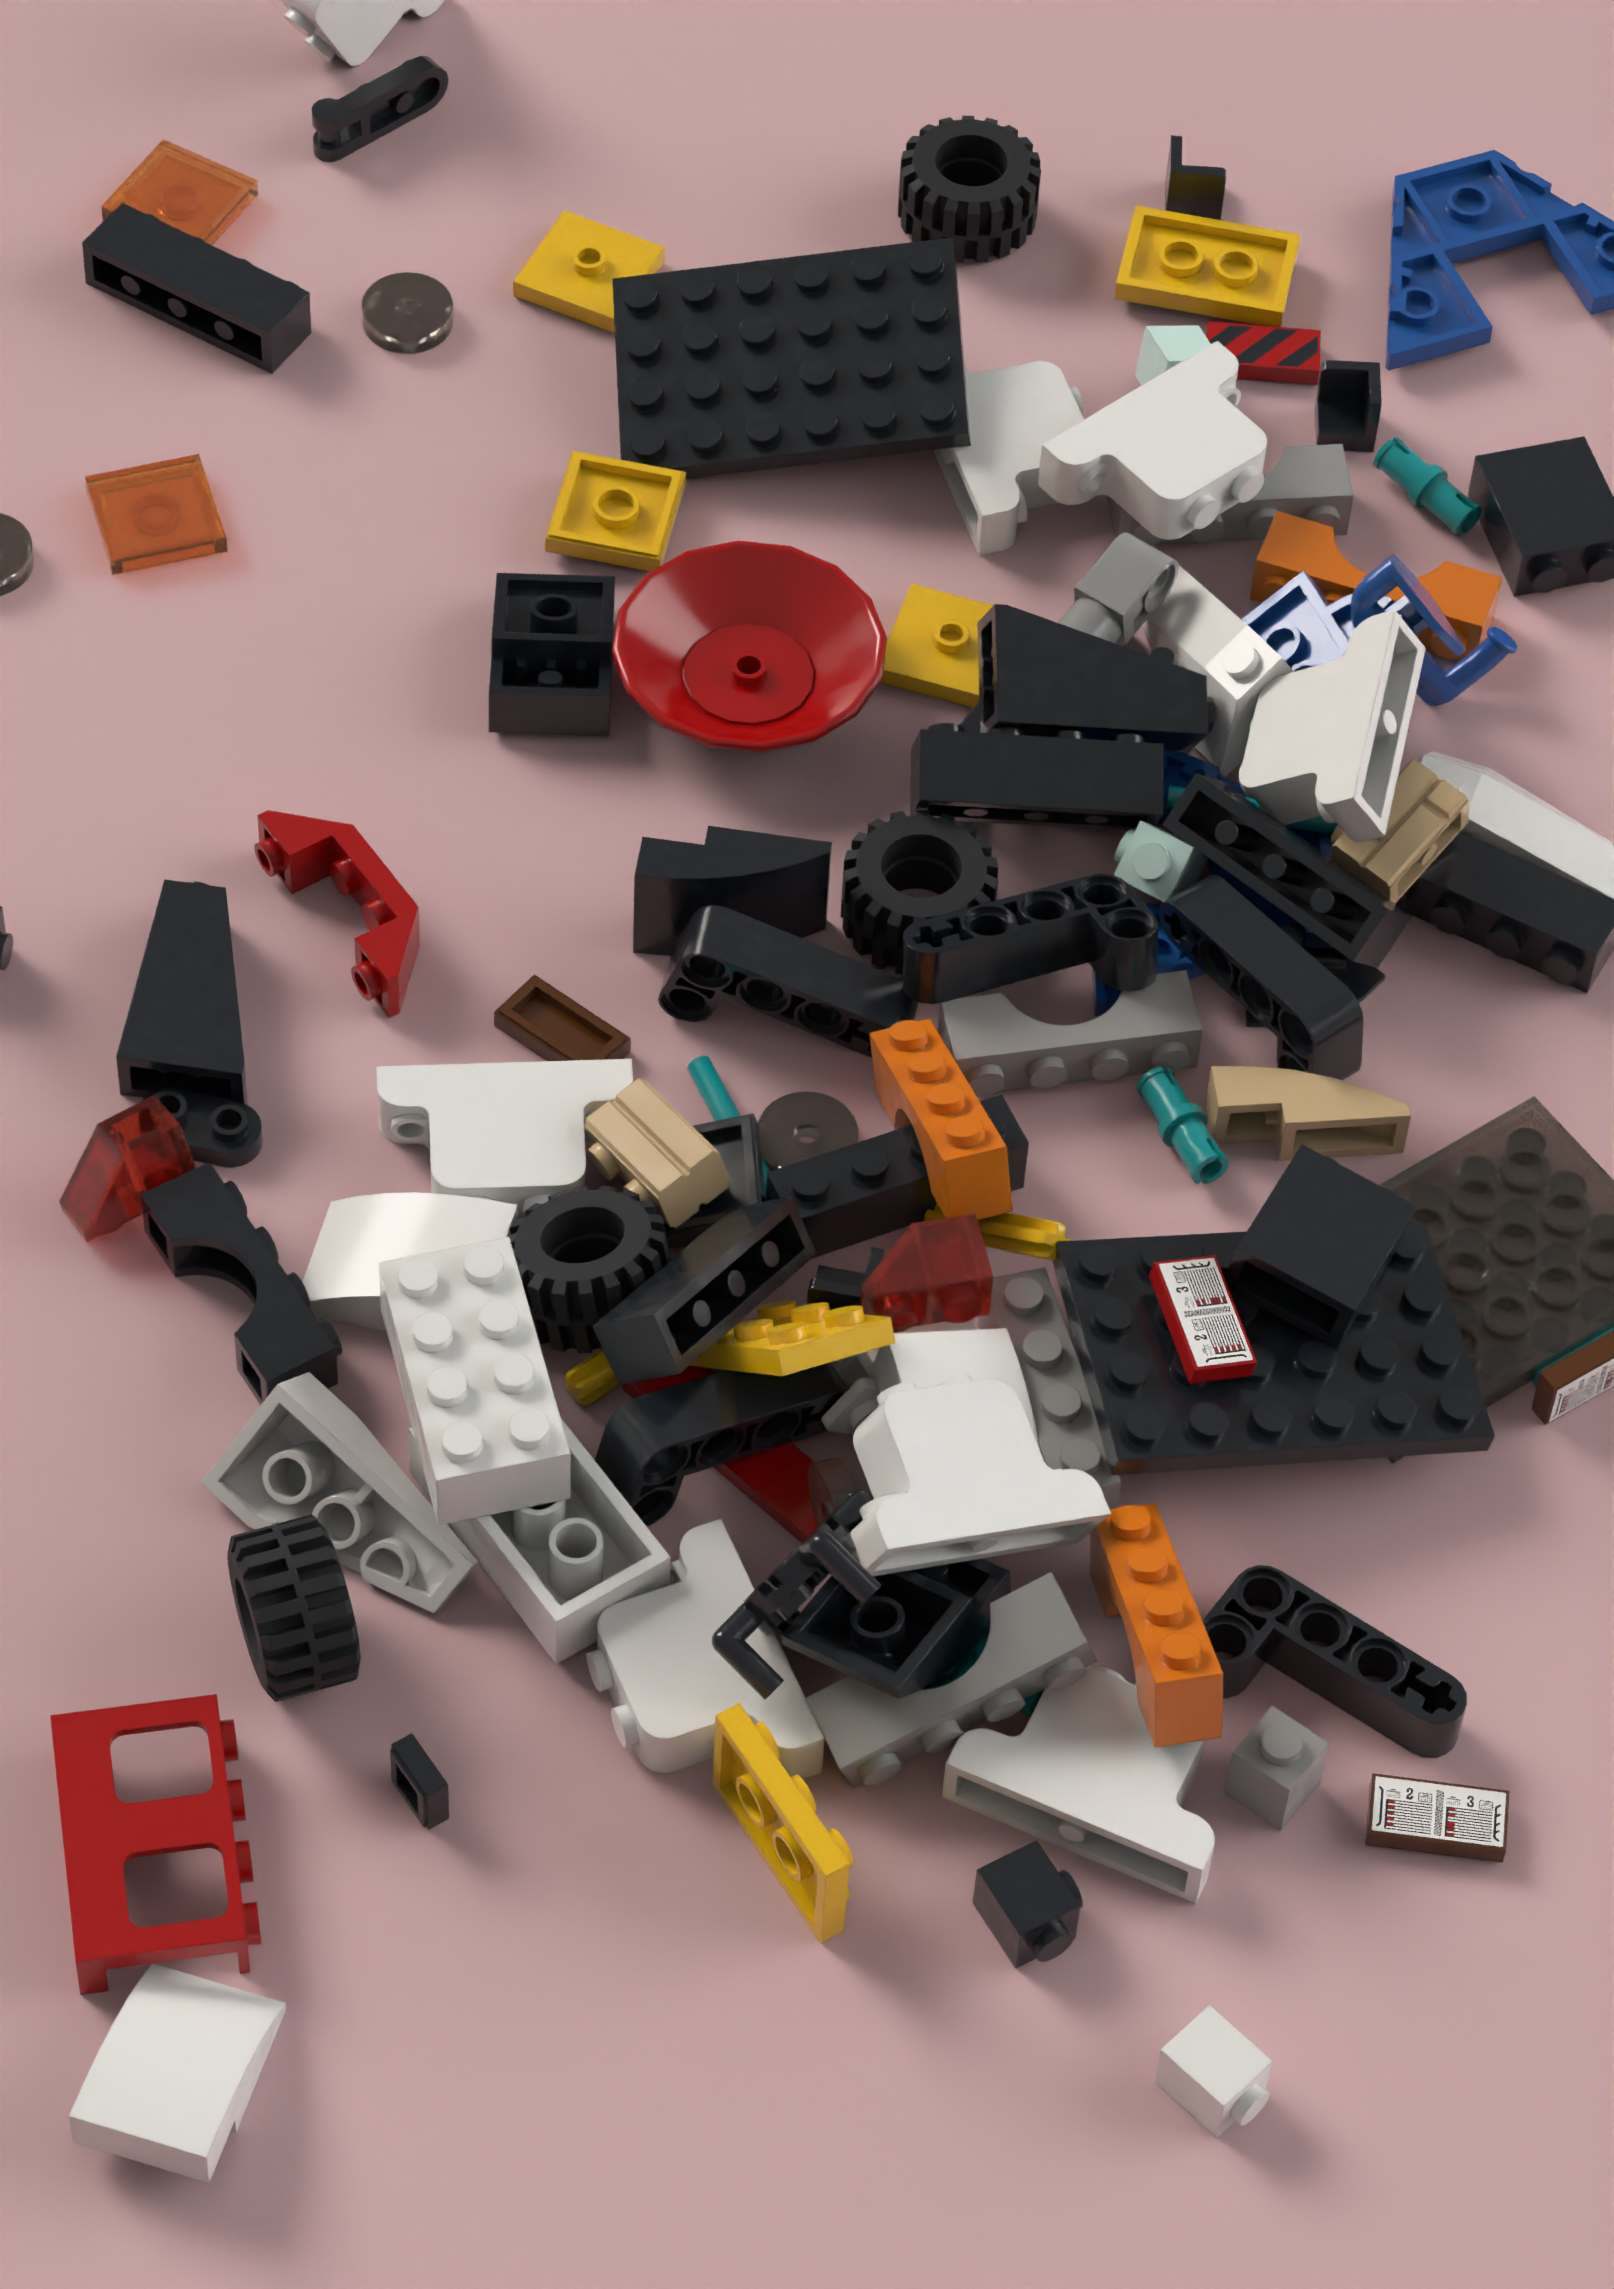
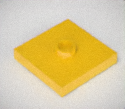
M564 210L513 281V296L615 333L612 279L657 273L665 261V247Z
M572 451L545 537V551L653 571L663 564L686 486V472Z
M911 584L887 641L881 683L974 708L979 702L977 623L993 605Z

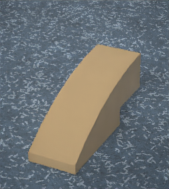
M1211 1066L1205 1106L1210 1134L1217 1144L1275 1140L1279 1161L1292 1160L1301 1144L1330 1158L1404 1152L1411 1119L1410 1107L1405 1103L1346 1081L1297 1070L1260 1066Z

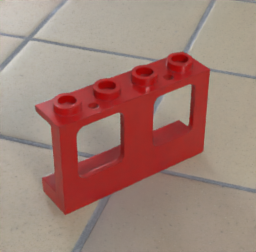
M217 1694L50 1715L80 1995L109 1991L108 1969L237 1952L240 1974L249 1973L248 1946L262 1944L257 1901L243 1903L240 1883L254 1882L249 1840L235 1841L233 1822L246 1821L241 1779L227 1780L225 1762L238 1760L234 1719L220 1720ZM186 1727H199L207 1733L213 1775V1785L210 1790L197 1795L135 1803H124L116 1797L110 1749L113 1740L117 1737ZM213 1848L221 1853L228 1898V1909L222 1916L149 1927H138L130 1921L124 1877V1867L129 1860L136 1857Z

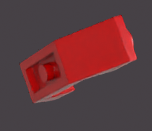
M271 810L257 815L259 842L254 845V849L262 869L268 876L273 877L277 875L291 894L331 876L338 891L344 897L351 895L361 907L364 921L370 931L354 938L356 966L351 968L353 981L362 997L367 1001L374 999L388 1018L399 1014L420 946L419 906L354 825Z

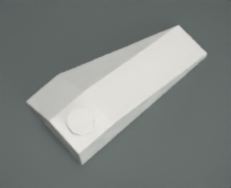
M1179 565L1178 575L1171 591L1163 603L1144 622L1142 628L1151 651L1157 647L1169 648L1174 653V665L1207 677V696L1212 697L1214 700L1215 720L1212 730L1195 748L1211 764L1220 767L1219 772L1226 777L1244 758L1250 733V723L1254 716L1257 699L1261 690L1274 678L1294 671L1244 621Z
M1434 751L1423 756L1421 764L1434 772L1438 779H1444L1465 794L1469 800L1468 824L1460 832L1614 899V844L1490 768Z
M310 1372L277 1384L201 1481L237 1517L254 1530L312 1514L328 1532L340 1565L361 1574L364 1581L432 1613L441 1609L478 1563L476 1558L447 1524H437L434 1508L358 1416Z

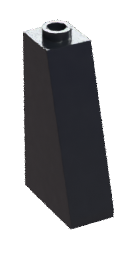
M994 604L977 623L980 733H988L989 730L997 727H1016L1024 730L1027 736L1049 737V734L1056 731L1072 730L1084 733L1085 739L1109 740L1110 737L1119 734H1135L1143 736L1146 739V743L1163 744V750L1189 752L1213 728L1215 704L1213 698L1207 696V677L1205 675L1009 605Z
M164 879L116 1055L120 1095L144 1098L154 1090L174 1087L247 1105L245 1062L225 887L210 886L197 881L181 882Z

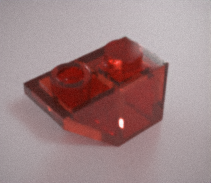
M155 1095L96 1125L59 1201L61 1209L87 1243L101 1235L118 1230L124 1223L142 1215V1193L196 1168L180 1124Z
M976 1214L911 1223L861 1286L860 1306L863 1307L864 1314L891 1317L894 1333L903 1332L914 1326L940 1322L964 1323L975 1317L989 1315L993 1274Z

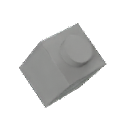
M1271 1706L1232 1752L1225 1794L1281 1831L1320 1784L1329 1743L1274 1706Z

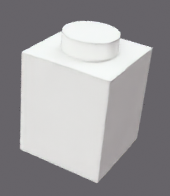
M1209 2005L1160 2050L1154 2082L1218 2138L1235 2121L1241 2126L1249 2123L1265 2106L1270 2096L1266 2087L1272 2060Z

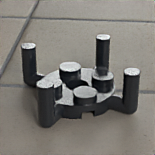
M865 1490L852 1492L809 1535L810 1537L794 1550L755 1588L712 1636V1646L717 1653L764 1700L782 1684L784 1679L745 1641L757 1628L766 1637L777 1627L784 1633L800 1614L798 1608L812 1595L814 1589L829 1574L861 1605L881 1587V1584L851 1555L856 1550L850 1536L851 1531L863 1520L860 1508L869 1501L874 1500L873 1496Z

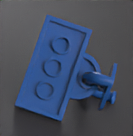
M1394 553L1366 575L1356 586L1353 594L1346 595L1330 605L1316 583L1303 570L1241 619L1276 651L1294 672L1338 660L1345 654L1352 632L1362 621L1371 616L1392 610L1397 611L1416 636L1430 626L1435 634L1457 656L1466 651L1463 643L1432 596ZM1398 586L1404 593V596L1394 602L1386 595ZM1490 627L1487 630L1488 637L1447 671L1425 650L1416 694L1425 703L1433 706L1452 701L1491 671L1509 653H1515L1517 651L1516 642L1503 630L1497 627Z

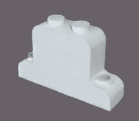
M445 0L281 1L288 8L284 18L299 32L307 36L304 42L313 52L327 62H330L337 55L351 66H357L370 57L403 14H407L411 10L421 17H427L436 12Z
M1216 341L1045 442L1041 448L1038 486L1055 501L1066 505L1082 504L1098 495L1109 496L1152 535L1166 540L1178 539L1195 529H1203L1211 524L1219 514L1237 503L1250 501L1258 494L1264 484V475L1262 473L1267 437L1261 428L1236 408L1241 399V392L1236 388L1239 366L1237 358L1219 341Z
M1034 361L979 373L970 372L965 366L971 446L933 450L979 556L1003 551L1011 547L1016 539L1017 523L1026 522L1027 509L1059 503L1038 486L1042 444L1081 422L1084 418L1082 399L1077 387H1069L1062 370L1050 362Z
M1396 610L1377 614L1362 621L1352 632L1345 654L1338 660L1278 676L1261 690L1257 699L1254 716L1250 723L1246 750L1239 769V782L1244 794L1248 798L1255 799L1266 813L1283 825L1321 816L1327 823L1336 822L1345 834L1355 842L1385 836L1426 649Z
M632 1059L376 1066L378 1125L382 1135L392 1142L399 1144H421L429 1149L431 1193L484 1198L516 1204L517 1219L526 1217L525 1210L535 1203L543 1204L547 1202L548 1196L559 1192L567 1194L575 1192L574 1188L586 1187L585 1143L590 1138L584 1127L585 1120L606 1102L610 1101L613 1103L616 1095L633 1082Z
M958 1375L932 1387L916 1389L914 1383L897 1384L882 1391L877 1396L879 1406L854 1432V1448L874 1500L869 1501L860 1508L863 1520L851 1531L850 1536L856 1547V1550L851 1555L872 1576L1079 1543L1111 1514L1100 1485L1091 1475L1078 1469L1053 1470L1046 1465L1017 1393L1010 1385L999 1379L988 1378L972 1381L969 1375Z
M722 1519L690 1529L681 1540L679 1560L670 1562V1576L673 1584L607 1607L599 1616L597 1623V1650L586 1654L588 1669L596 1689L599 1692L608 1689L615 1704V1707L611 1709V1717L621 1745L624 1748L633 1745L641 1763L648 1769L659 1773L674 1772L714 1758L715 1717L724 1710L740 1703L754 1724L762 1722L768 1727L779 1749V1761L790 1777L799 1775L802 1779L822 1773L825 1738L775 1632L773 1631L766 1637L757 1628L745 1640L784 1679L782 1684L765 1700L713 1648L712 1636L714 1632L755 1589Z
M1088 1666L1086 1667L1087 1672L1084 1677L1076 1683L1055 1691L1050 1690L1049 1687L1045 1688L1024 1731L1018 1736H1006L994 1730L979 1728L967 1731L957 1740L945 1765L942 1798L1194 1904L1197 1903L1208 1879L1215 1836L1212 1828L1203 1818L1182 1809L1181 1806L1198 1773L1204 1740L1154 1747L1138 1705L1136 1685L1126 1681L1119 1673L1106 1667Z

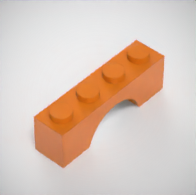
M1277 511L1255 561L1250 599L1263 603L1304 570L1316 583L1330 605L1346 595L1353 594L1356 586L1368 574L1353 566L1341 554L1335 542L1333 527ZM1444 561L1439 567L1428 574L1417 577V579L1437 603L1463 643L1466 651L1457 656L1435 634L1430 626L1420 632L1417 638L1424 645L1427 652L1446 659L1460 661L1485 640L1487 630L1490 628L1495 615L1502 577ZM1397 586L1386 596L1396 602L1404 596V593Z
M930 1018L921 1021H900L890 1028L869 1033L876 1097L894 1128L912 1124L924 1157L932 1195L950 1226L1013 1212L1007 1146Z
M1156 1503L1124 1505L1116 1509H1109L1111 1514L1090 1532V1577L1105 1617L1121 1615L1133 1659L1138 1705L1154 1747H1162L1221 1738L1223 1671Z

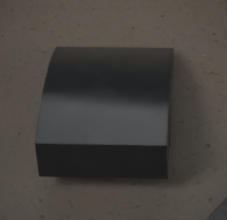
M497 573L491 638L489 732L609 736L615 576Z
M708 826L704 845L642 837L634 875L633 953L671 956L675 943L694 912L707 905H717L732 909L800 938L825 930L828 914L832 842Z
M982 1558L873 1576L881 1584V1587L863 1605L831 1575L781 1635L782 1644L900 1699L916 1693L936 1681L959 1663L990 1632V1603L1011 1593L1010 1571Z

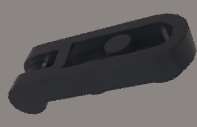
M419 56L405 61L397 68L369 83L361 85L338 100L332 98L318 100L311 108L312 125L317 130L313 136L314 155L324 162L341 160L428 112L438 104L447 90L449 81L447 72L430 57Z

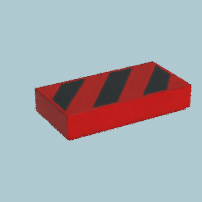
M1208 321L1206 337L1210 344L1219 341L1237 358L1239 364L1237 379L1318 385L1321 330Z

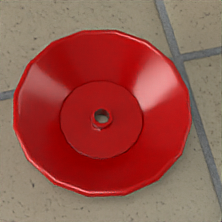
M734 541L688 550L646 574L618 610L612 655L626 693L661 727L706 747L763 753L815 742L855 718L882 681L887 636L871 597L838 566L792 546Z

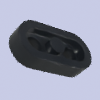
M165 1087L147 1094L137 1107L136 1117L139 1137L148 1148L159 1153L202 1163L210 1162L215 1166L234 1168L251 1162L262 1148L263 1137L260 1117L253 1108L241 1102L180 1088ZM164 1113H175L169 1116L161 1115ZM224 1125H230L236 1128L226 1130L221 1127Z

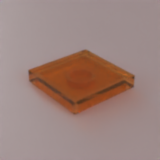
M163 139L101 206L102 220L104 221L121 203H125L213 245L258 195V182L252 177Z
M199 454L84 477L86 493L112 575L228 552L227 537Z

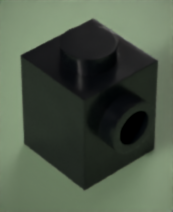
M1037 1840L977 1869L973 1905L1015 1969L1036 1958L1040 1962L1049 1961L1062 1954L1076 1938L1080 1908L1083 1906L1081 1893L1076 1882L1066 1870L1057 1871Z

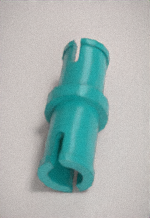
M1394 437L1392 441L1388 440L1377 452L1373 465L1378 470H1382L1408 492L1407 499L1416 508L1425 507L1458 537L1462 536L1463 532L1466 534L1477 523L1482 514V507L1474 503L1447 480L1448 473L1442 467L1436 464L1430 466L1407 447L1399 437Z
M1160 1066L1146 1072L1136 1085L1137 1092L1144 1098L1159 1122L1157 1133L1166 1146L1175 1148L1189 1170L1190 1177L1196 1184H1199L1200 1181L1203 1184H1208L1220 1178L1227 1171L1229 1160L1206 1128L1208 1117L1199 1104L1189 1101L1170 1067H1166L1164 1070Z

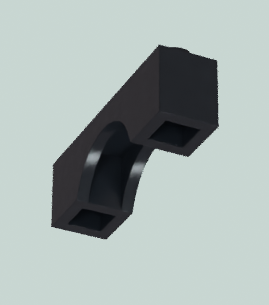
M208 1162L141 1194L144 1231L175 1277L191 1275L216 1277L237 1286L253 1302L254 1308L250 1316L234 1333L237 1370L260 1405L277 1384L310 1372L327 1389L338 1384L337 1356L342 1354V1346L335 1329L327 1319L318 1321L309 1308L310 1299L303 1282L296 1273L286 1274L278 1263L279 1255L272 1237L263 1226L255 1229L246 1216L248 1212L244 1198L233 1181L230 1180L224 1183L212 1164Z

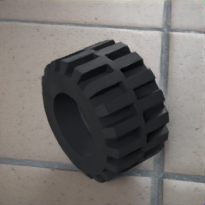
M962 116V120H953L951 117L940 119L938 126L931 124L924 126L920 129L919 136H912L906 144V151H903L901 158L898 217L901 218V227L904 233L912 234V242L953 237L956 262L964 263V259H974L976 263L988 262V257L990 256L1000 259L1010 255V247L1019 249L1026 243V236L1032 235L1035 228L1041 177V161L1038 152H1033V144L1027 137H1018L1017 129L1010 125L1002 127L998 125V120L987 117L984 121L975 120L974 116Z
M916 810V815L906 816L904 811L891 813L890 821L884 822L878 818L868 824L867 833L858 832L852 840L851 850L846 851L840 916L843 918L842 928L846 938H853V948L861 956L871 954V964L881 969L890 965L896 967L895 974L903 975V934L911 924L996 901L999 868L997 858L991 857L992 847L986 838L976 839L977 830L968 823L958 826L955 824V817L945 813L940 818L929 816L930 810ZM924 889L939 895L922 898L909 896L899 891Z
M586 1186L574 1188L575 1192L567 1194L559 1192L548 1196L547 1202L543 1204L535 1203L525 1210L526 1217L516 1219L510 1226L511 1235L507 1237L511 1241L540 1345L550 1342L551 1349L565 1352L572 1348L577 1349V1354L592 1353L593 1349L602 1348L593 1325L671 1260L662 1216L657 1215L656 1207L649 1200L640 1201L639 1194L629 1190L618 1193L616 1192V1187L602 1186L598 1190H589V1187Z
M311 1514L231 1536L227 1560L235 1605L252 1664L259 1682L267 1694L275 1702L357 1680L361 1653L354 1612L335 1548L328 1532L318 1519Z

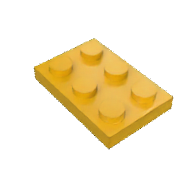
M1135 205L1116 280L1114 299L1262 326L1281 327L1301 234Z
M787 1299L758 1306V1317L740 1321L690 1366L785 1376L896 1342L891 1317L865 1315L862 1306H847L830 1310L829 1303L826 1302L796 1307L795 1300Z
M738 1703L717 1714L715 1717L712 1785L821 1944L844 1931L846 1905L850 1899L848 1888L850 1867L853 1866L851 1851L840 1832L835 1828L827 1831L816 1815L815 1800L806 1782L799 1775L790 1777L779 1761L780 1754L777 1743L768 1727L762 1722L754 1724L742 1705Z

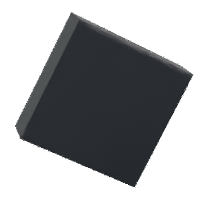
M411 1733L392 1743L390 1750L391 1781L422 1826H426L430 1830L448 1820V1783L415 1736Z

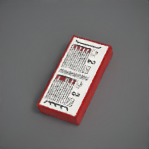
M1216 1255L1154 1262L1149 1278L1189 1383L1252 1376L1257 1361Z

